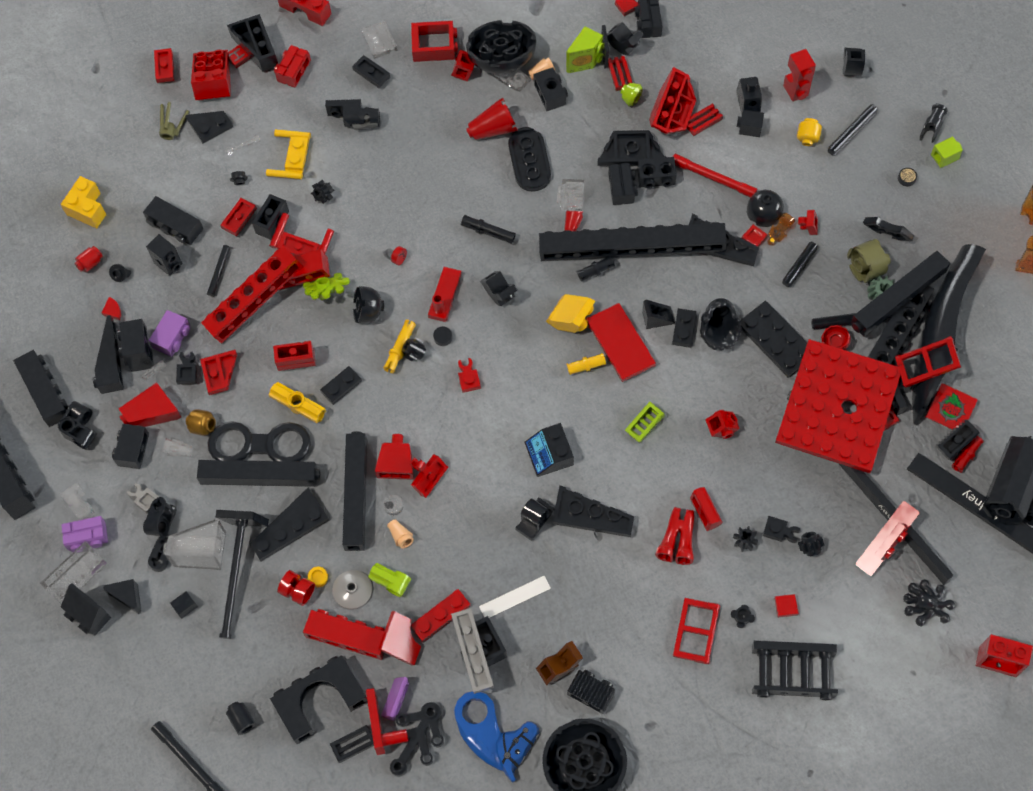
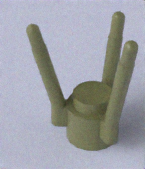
M171 102L167 103L165 122L164 105H160L159 135L165 140H173L174 136L178 137L179 131L186 120L185 116L189 114V110H187L177 128H175V125L169 122Z

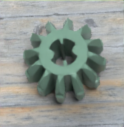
M880 276L876 280L873 279L867 288L869 293L868 299L874 300L895 283V279L890 281L888 276L884 279Z

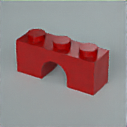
M278 0L279 7L292 13L297 8H300L306 13L308 20L321 26L325 24L332 14L329 1Z
M807 49L795 52L789 56L788 67L792 73L785 75L783 86L792 102L803 100L809 96L816 64Z

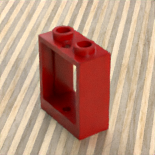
M453 21L411 23L413 62L455 60V53H458V43L454 42V38H457V27H453ZM449 33V46L420 48V35Z
M990 634L979 646L975 666L1017 677L1029 666L1033 646Z

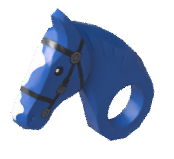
M473 691L465 693L457 700L454 709L461 737L480 759L490 766L503 771L512 783L515 782L514 771L524 761L540 734L539 727L535 723L527 721L515 731L501 733L496 719L494 703L488 695L482 692L474 694ZM470 701H480L485 704L488 713L484 721L478 724L468 723L462 715L465 705Z

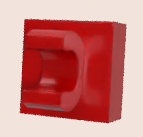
M807 210V217H798L800 229H808L810 235H817L818 217L815 210Z

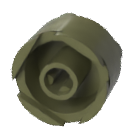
M877 239L869 240L850 248L847 254V258H851L852 264L849 267L852 274L858 281H864V283L885 275L888 270V264L891 263L889 255L884 253Z

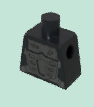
M758 78L739 79L736 93L741 115L743 110L761 112L762 94Z

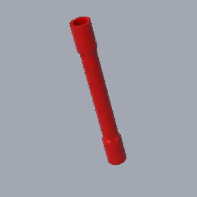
M676 153L673 155L676 166L732 188L750 198L758 190L746 183L736 181L694 163Z

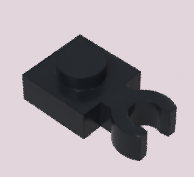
M193 351L190 352V357L185 359L184 353L180 352L179 357L182 364H177L176 383L178 385L197 384V365L193 363L195 361Z
M768 516L763 536L782 542L783 537H786L789 542L796 543L798 538L793 537L791 533H799L800 528L796 526L786 527L788 521Z

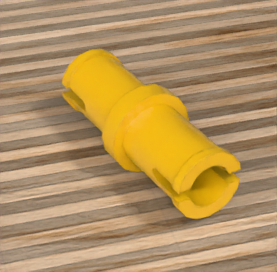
M601 353L589 358L582 357V360L567 363L566 365L569 375L585 370L588 372L592 368L606 365L604 354Z

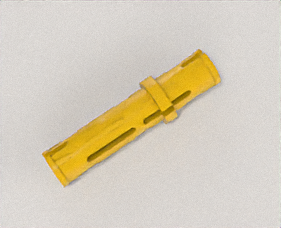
M405 320L393 348L389 350V357L383 367L386 372L391 369L390 373H394L399 360H402L403 345L410 338L416 326L413 321L408 324L410 320Z

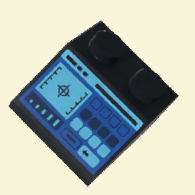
M561 423L541 429L524 442L537 477L574 465V456Z

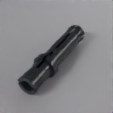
M464 215L461 221V226L473 229L476 233L480 234L481 232L510 244L514 242L516 233L488 224L483 219L478 220Z

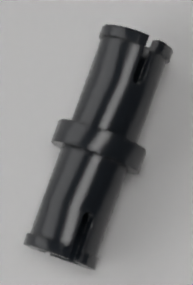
M608 256L603 260L594 261L590 266L578 270L577 275L582 282L594 275H601V272L615 267L612 257Z

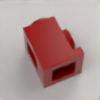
M459 50L451 76L464 81H468L474 67L466 51Z

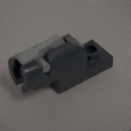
M361 99L325 100L327 115L333 117L343 116L345 127H353L354 130L380 127L379 108H363Z

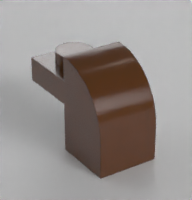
M570 641L558 653L545 658L536 667V670L547 686L574 671L579 666L578 663L583 657L573 641Z

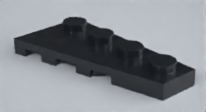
M693 213L689 225L694 223L711 224L707 220L699 219ZM726 231V251L707 252L704 254L754 267L759 247L740 237L736 238Z
M559 485L553 524L631 538L634 516L613 507H607L599 501L591 500L578 492H572L567 490L566 487Z
M308 487L250 545L259 560L263 561L326 523L329 519Z

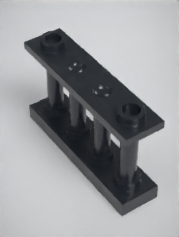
M754 640L752 654H757L759 657V685H754L752 694H757V697L767 698L770 695L820 697V700L824 701L832 700V698L837 696L838 689H830V659L835 657L837 653V644ZM769 654L778 655L780 658V686H768L767 657H769ZM790 655L800 658L801 687H788V658ZM811 656L821 659L822 688H809V658Z

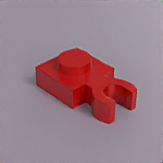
M468 358L469 364L467 366H463L461 360L458 361L459 369L462 371L458 373L462 393L481 389L477 369L472 370L473 362L471 358Z

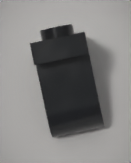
M539 497L537 500L531 498L523 507L521 522L515 527V530L532 541L555 511V508Z

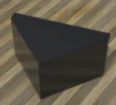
M650 300L643 301L642 314L646 329L675 323L671 306Z
M134 579L107 584L103 587L108 595L137 614L141 613L138 584Z

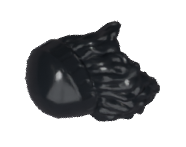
M718 298L710 302L706 311L701 316L700 328L701 338L708 347L721 351L724 348L731 349L741 336V321L736 315L732 302L724 298Z

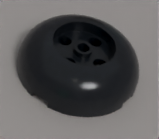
M502 20L483 24L472 31L468 36L466 50L471 62L479 69L496 74L509 73L520 69L531 60L536 49V36L534 31L524 23L513 20L512 23H503Z
M575 719L558 727L549 737L543 751V771L553 791H617L626 774L627 754L618 734L608 725L593 719ZM580 746L583 750L582 753L575 754L573 751L574 747ZM595 753L602 755L601 761L594 760L593 756ZM584 760L589 763L585 767L581 766V762ZM569 766H574L576 768V772L574 774H569L567 772V768ZM594 773L596 779L588 781L587 774Z

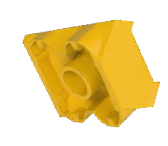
M565 294L560 298L546 322L561 331L573 333L583 331L588 324L585 318L593 312L595 300L589 297Z

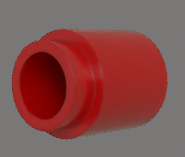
M95 246L88 247L75 258V266L81 272L83 270L88 272L101 262L100 259L103 258V255Z

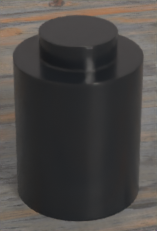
M237 701L228 706L226 715L238 735H243L256 726L253 717L243 702L239 703Z

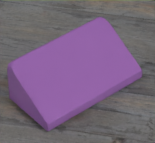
M406 677L394 679L381 714L383 718L392 721L396 720L409 686V681Z

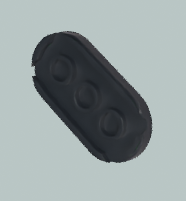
M519 128L518 131L513 132L508 140L515 180L526 191L535 192L542 190L549 184L551 179V169L543 136L533 128Z

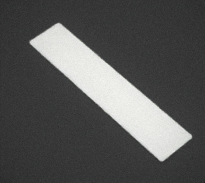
M542 576L479 606L484 617L488 616L490 618L551 588L545 576Z

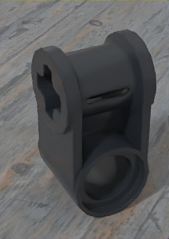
M163 497L154 499L143 523L144 533L151 536H166L176 515V507L166 503Z

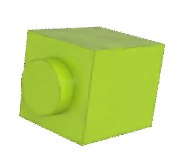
M952 136L934 145L931 156L938 166L942 168L959 160L963 149L961 144Z

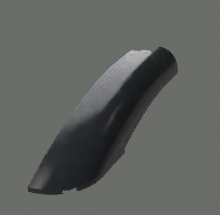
M966 244L960 249L930 307L922 329L918 349L946 339L949 336L953 338L955 345L956 326L962 298L970 279L986 251L985 248L974 244ZM948 345L928 351L933 370L951 364L952 357ZM923 354L916 356L913 378L928 373ZM945 373L913 385V424L917 425Z

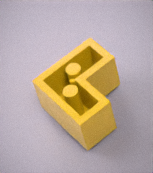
M79 176L60 204L66 215L96 229L106 216L102 205L96 202L101 194L96 183Z

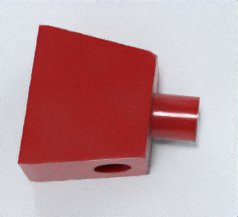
M393 434L391 443H382L375 468L377 478L414 480L413 467L410 465L412 461L410 444L403 443L404 436L402 434Z

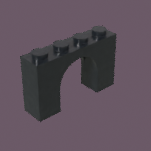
M342 655L332 657L325 666L312 669L309 672L310 675L303 679L298 678L294 680L290 687L285 690L284 688L279 689L270 698L296 744L315 734L302 709L304 697L314 687L327 685L335 688L341 694L350 712L367 702L365 693Z

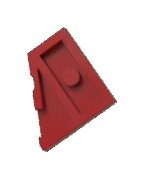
M236 350L200 359L209 395L228 390L237 358Z

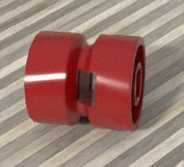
M289 570L281 579L277 592L286 598L292 597L293 602L304 606L313 594L315 583L307 578L301 579L299 574Z

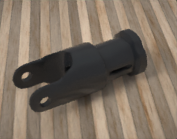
M938 103L932 106V113L927 117L920 134V140H922L927 131H933L932 143H934L942 126V119L948 112L947 107Z

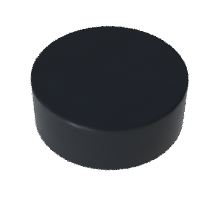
M445 326L435 329L433 333L435 343L439 346L450 344L452 341L451 330Z

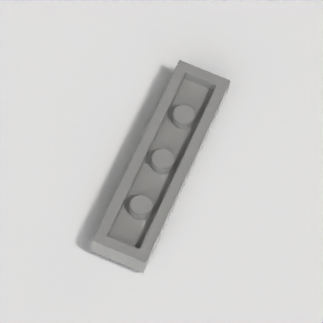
M471 608L452 613L451 616L473 693L476 694L493 689V682Z

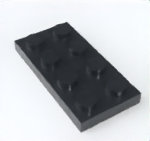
M765 300L740 320L741 328L761 351L789 378L799 370L807 342Z

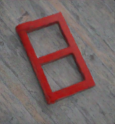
M951 336L895 357L905 388L961 368ZM948 345L953 364L933 370L928 351ZM923 354L928 373L909 379L903 361Z
M684 598L673 657L709 664L720 610L719 604ZM688 606L713 611L710 630L685 625ZM683 631L708 636L705 656L679 651Z

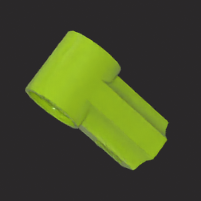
M379 563L373 565L368 576L370 580L385 587L387 591L397 597H402L411 581V578L400 571L394 572Z

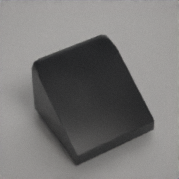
M187 591L170 602L181 619L198 607Z

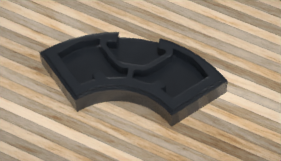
M865 217L863 221L864 225L879 234L882 232L892 235V239L913 241L915 236L904 226L888 223L879 217Z

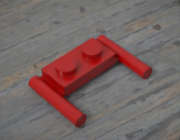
M282 213L269 245L270 247L280 249L284 246L293 256L320 249L326 254L334 230L327 229L320 245L283 232L289 215Z

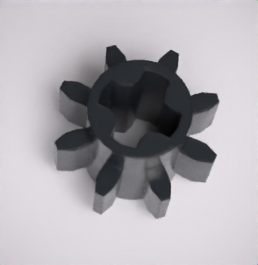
M321 180L312 185L314 190L311 194L315 201H321L324 204L327 200L330 201L333 198L331 194L335 190L332 189L330 182L324 183Z
M417 337L415 339H408L402 348V351L406 354L405 358L410 361L422 359L426 352L425 345H423L424 341Z
M750 526L747 529L739 527V534L733 535V538L737 540L734 547L739 546L741 552L744 549L752 551V544L757 545L758 540L754 539L757 532H752Z
M815 532L804 533L801 536V541L798 542L800 551H803V554L810 557L820 554L821 547L825 546L823 538Z

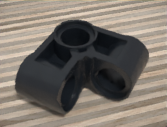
M73 401L58 422V429L65 439L87 450L97 433L85 427L93 411ZM72 426L70 430L65 431L67 427Z

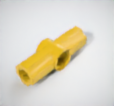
M279 382L273 384L268 394L270 398L290 408L293 413L301 414L316 424L321 422L326 412L324 407L304 397L301 392L293 391ZM297 400L301 401L298 405L293 404Z

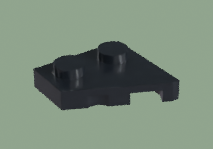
M224 111L185 116L202 144L233 128L232 122Z

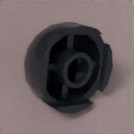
M764 189L757 191L751 196L747 204L746 213L750 221L753 220L757 226L770 227L777 224V221L782 218L784 204L782 198L776 192Z
M359 286L356 288L353 303H356V309H353L354 320L356 323H371L379 317L380 311H384V300H381L380 294L371 287Z

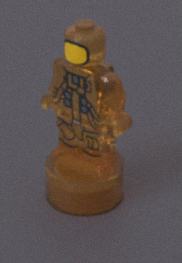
M783 213L779 218L778 225L775 227L774 225L771 226L768 233L770 238L767 240L769 246L774 245L776 241L780 242L787 236L784 232L787 228H791L795 222L791 215Z

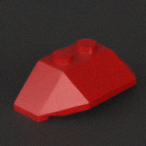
M675 67L672 68L659 91L649 118L651 127L665 134L686 130L696 103V97L688 74Z

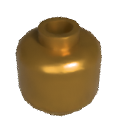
M196 409L186 417V425L190 433L205 436L214 430L216 420L211 412Z

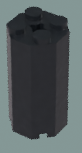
M1033 436L1010 437L982 506L988 517L994 519L996 516L1000 518L999 522L1002 524L1019 525L1025 519L1033 498Z

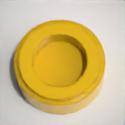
M313 567L308 573V580L314 582L316 588L323 587L328 582L327 571L323 567Z

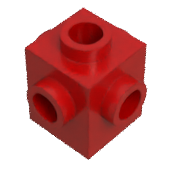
M718 410L705 419L712 437L728 439L734 435V432L740 429L736 415L730 411Z

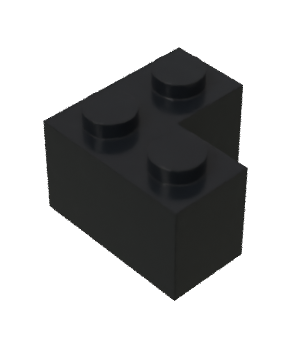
M143 319L119 322L120 330H117L118 339L121 341L119 354L121 358H124L125 366H128L131 372L154 368L153 351L148 344L147 327Z
M486 616L476 621L475 624L488 667L507 658V651L489 617ZM461 651V652H460V653H461V657H462V660H463V662H464V664H465V661H464V658H463V654H462V651Z

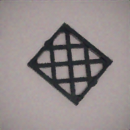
M602 25L601 34L603 35L604 43L602 53L604 54V69L608 68L609 47L606 26Z

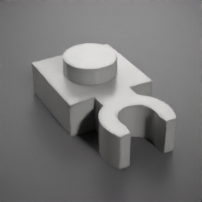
M135 483L134 486L137 491L131 493L128 490L127 494L134 500L133 502L137 507L148 514L152 501L159 496L148 488L143 491L142 487Z

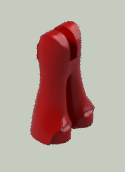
M674 507L665 536L658 546L655 556L662 561L671 563L674 557L677 535L681 533L675 561L677 564L690 565L694 560L692 548L694 510L687 509L684 520H680L681 508Z

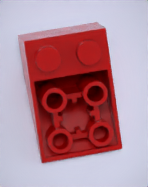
M219 49L211 52L201 51L193 53L191 85L195 100L230 97L231 82L228 50Z

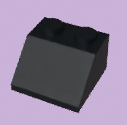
M73 583L68 586L61 604V608L65 611L63 615L71 622L76 620L79 623L78 628L85 634L90 632L95 636L110 620L111 616Z

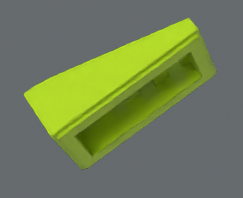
M649 401L625 431L640 443L664 418L665 414ZM649 411L656 415L655 419L648 414ZM646 416L652 422L648 424L643 417ZM639 421L647 427L645 430L637 424ZM632 428H637L642 434L639 436Z

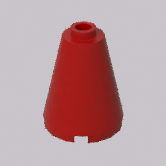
M504 98L496 101L468 123L469 127L466 130L470 138L474 137L475 140L518 131L517 127L513 128L515 122L508 106L502 104L505 102Z

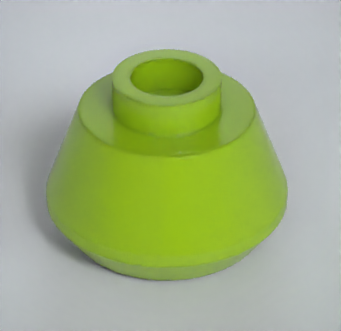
M625 84L620 94H622V99L628 106H634L640 99L643 88L641 84Z

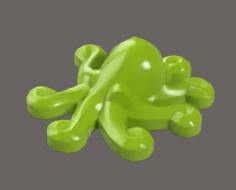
M335 273L332 278L321 277L316 281H312V283L305 282L303 288L305 289V294L311 296L313 300L319 299L323 301L330 298L331 293H335V290L338 294L343 293V286L348 285L350 279L347 277L342 279L341 273Z

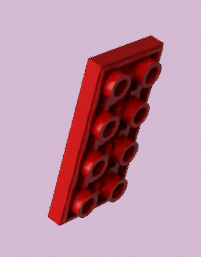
M620 303L586 318L588 326L622 382L656 366V362Z

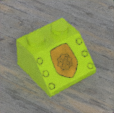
M586 26L582 29L566 51V72L574 73L593 69L597 63L602 61L604 56L602 53L604 47L602 34Z

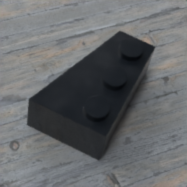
M260 14L227 25L231 38L242 47L262 72L275 68L278 61Z

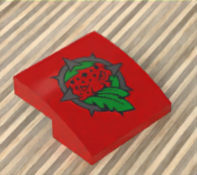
M941 383L926 414V418L953 430L962 420H969L978 399Z

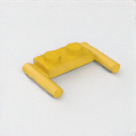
M275 129L274 136L290 138L285 171L267 169L266 176L302 179L311 133Z

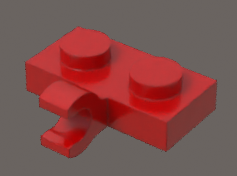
M434 454L426 464L424 461H418L414 457L410 465L420 473L411 486L422 497L426 498L448 469V466L439 456Z

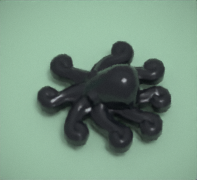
M925 579L919 583L920 589L924 592L917 589L915 583H910L908 591L916 596L912 597L911 594L907 593L903 596V600L906 604L915 603V607L907 606L904 610L905 615L911 616L913 613H924L915 620L916 624L920 627L924 626L925 621L933 615L940 617L941 623H948L950 617L941 609L946 607L948 610H953L955 603L952 600L942 601L945 595V587L937 585L935 590L938 594L935 595L934 591L929 587V582Z

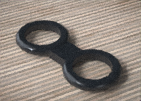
M234 421L224 422L215 427L210 433L207 442L208 451L215 460H244L249 454H266L273 461H301L308 454L311 446L310 435L306 429L292 422L281 423L268 434H252L248 427L242 423ZM228 430L239 431L245 437L243 449L232 456L222 455L216 449L217 438ZM284 431L298 433L303 441L299 452L290 457L280 456L273 449L275 438Z

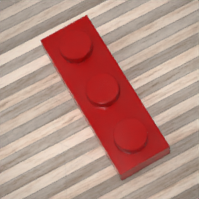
M457 589L412 623L410 627L423 643L453 620L452 613L466 610L471 605L460 590Z

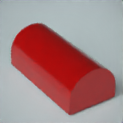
M700 487L695 489L690 500L708 532L720 526L723 521L706 488Z

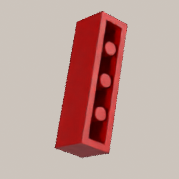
M322 609L310 611L303 630L306 638L382 660L384 652L378 650L385 631L384 628L379 626L371 628L366 623L358 620L351 622L342 615L334 617Z

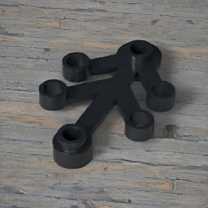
M429 702L424 704L419 712L408 715L400 713L396 716V723L400 727H405L410 722L421 721L417 727L407 730L408 739L410 738L400 757L394 759L390 764V771L394 776L401 777L407 772L406 762L417 743H419L421 751V763L425 766L433 763V756L429 752L425 736V730L428 725H430L433 735L431 738L432 745L439 748L444 744V739L440 735L437 723L441 716V710L436 703ZM429 709L434 710L432 716L427 715ZM400 717H405L406 721L404 723L398 722ZM437 737L441 738V743L439 744L434 743V739ZM426 755L430 756V757H431L430 761H429V762H424V761H423L424 756H426ZM397 763H400L402 765V768L400 770L394 769V766Z

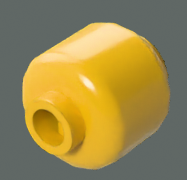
M805 118L804 121L799 123L797 139L802 142V145L812 146L814 143L819 142L822 126L818 123V120Z

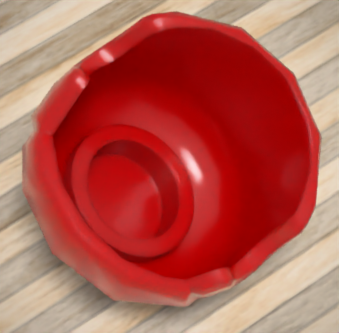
M834 325L824 330L821 341L824 344L846 350L850 345L851 337L847 328Z

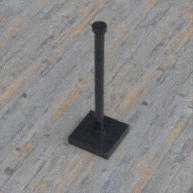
M216 510V518L237 526L222 633L219 634V638L231 639L230 629L245 527H268L269 519L251 511Z

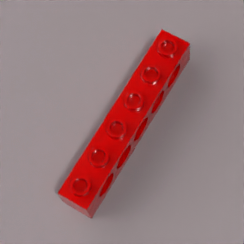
M282 246L266 262L262 263L244 283L236 288L227 299L222 301L212 313L208 314L201 322L202 325L222 344L303 266Z

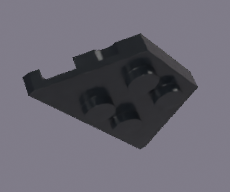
M649 130L613 131L609 142L604 147L602 155L598 158L597 166L620 165L623 163L638 165V160L665 158L666 156L660 151V146L654 141L653 135Z

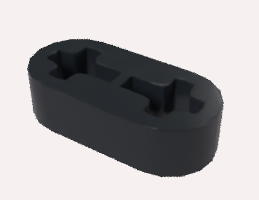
M168 534L160 536L152 549L148 564L155 572H161L168 566L176 547V542L172 536ZM168 540L170 546H165L164 548L162 543H166ZM160 558L162 564H157L156 566L154 561H158Z

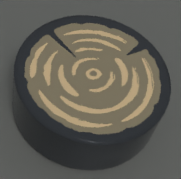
M903 168L898 175L899 183L907 187L912 186L917 179V173L912 168Z

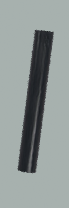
M223 245L207 291L209 296L213 297L230 250L228 245Z

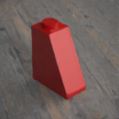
M157 382L118 408L122 414L119 418L124 424L148 427L181 418L179 411Z

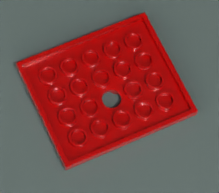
M809 339L775 443L871 473L900 378L899 367ZM845 401H851L856 405V411L852 414H847L843 411L841 405Z

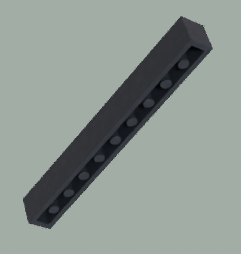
M712 222L711 224L694 223L692 225L675 224L673 226L657 225L655 227L638 226L636 228L620 227L618 229L601 228L599 230L583 229L581 231L565 230L563 232L546 231L539 233L541 261L726 251L725 223Z

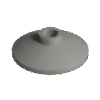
M349 570L336 578L332 592L335 601L341 607L358 609L369 601L373 588L366 574L357 570ZM355 585L354 590H348V587Z

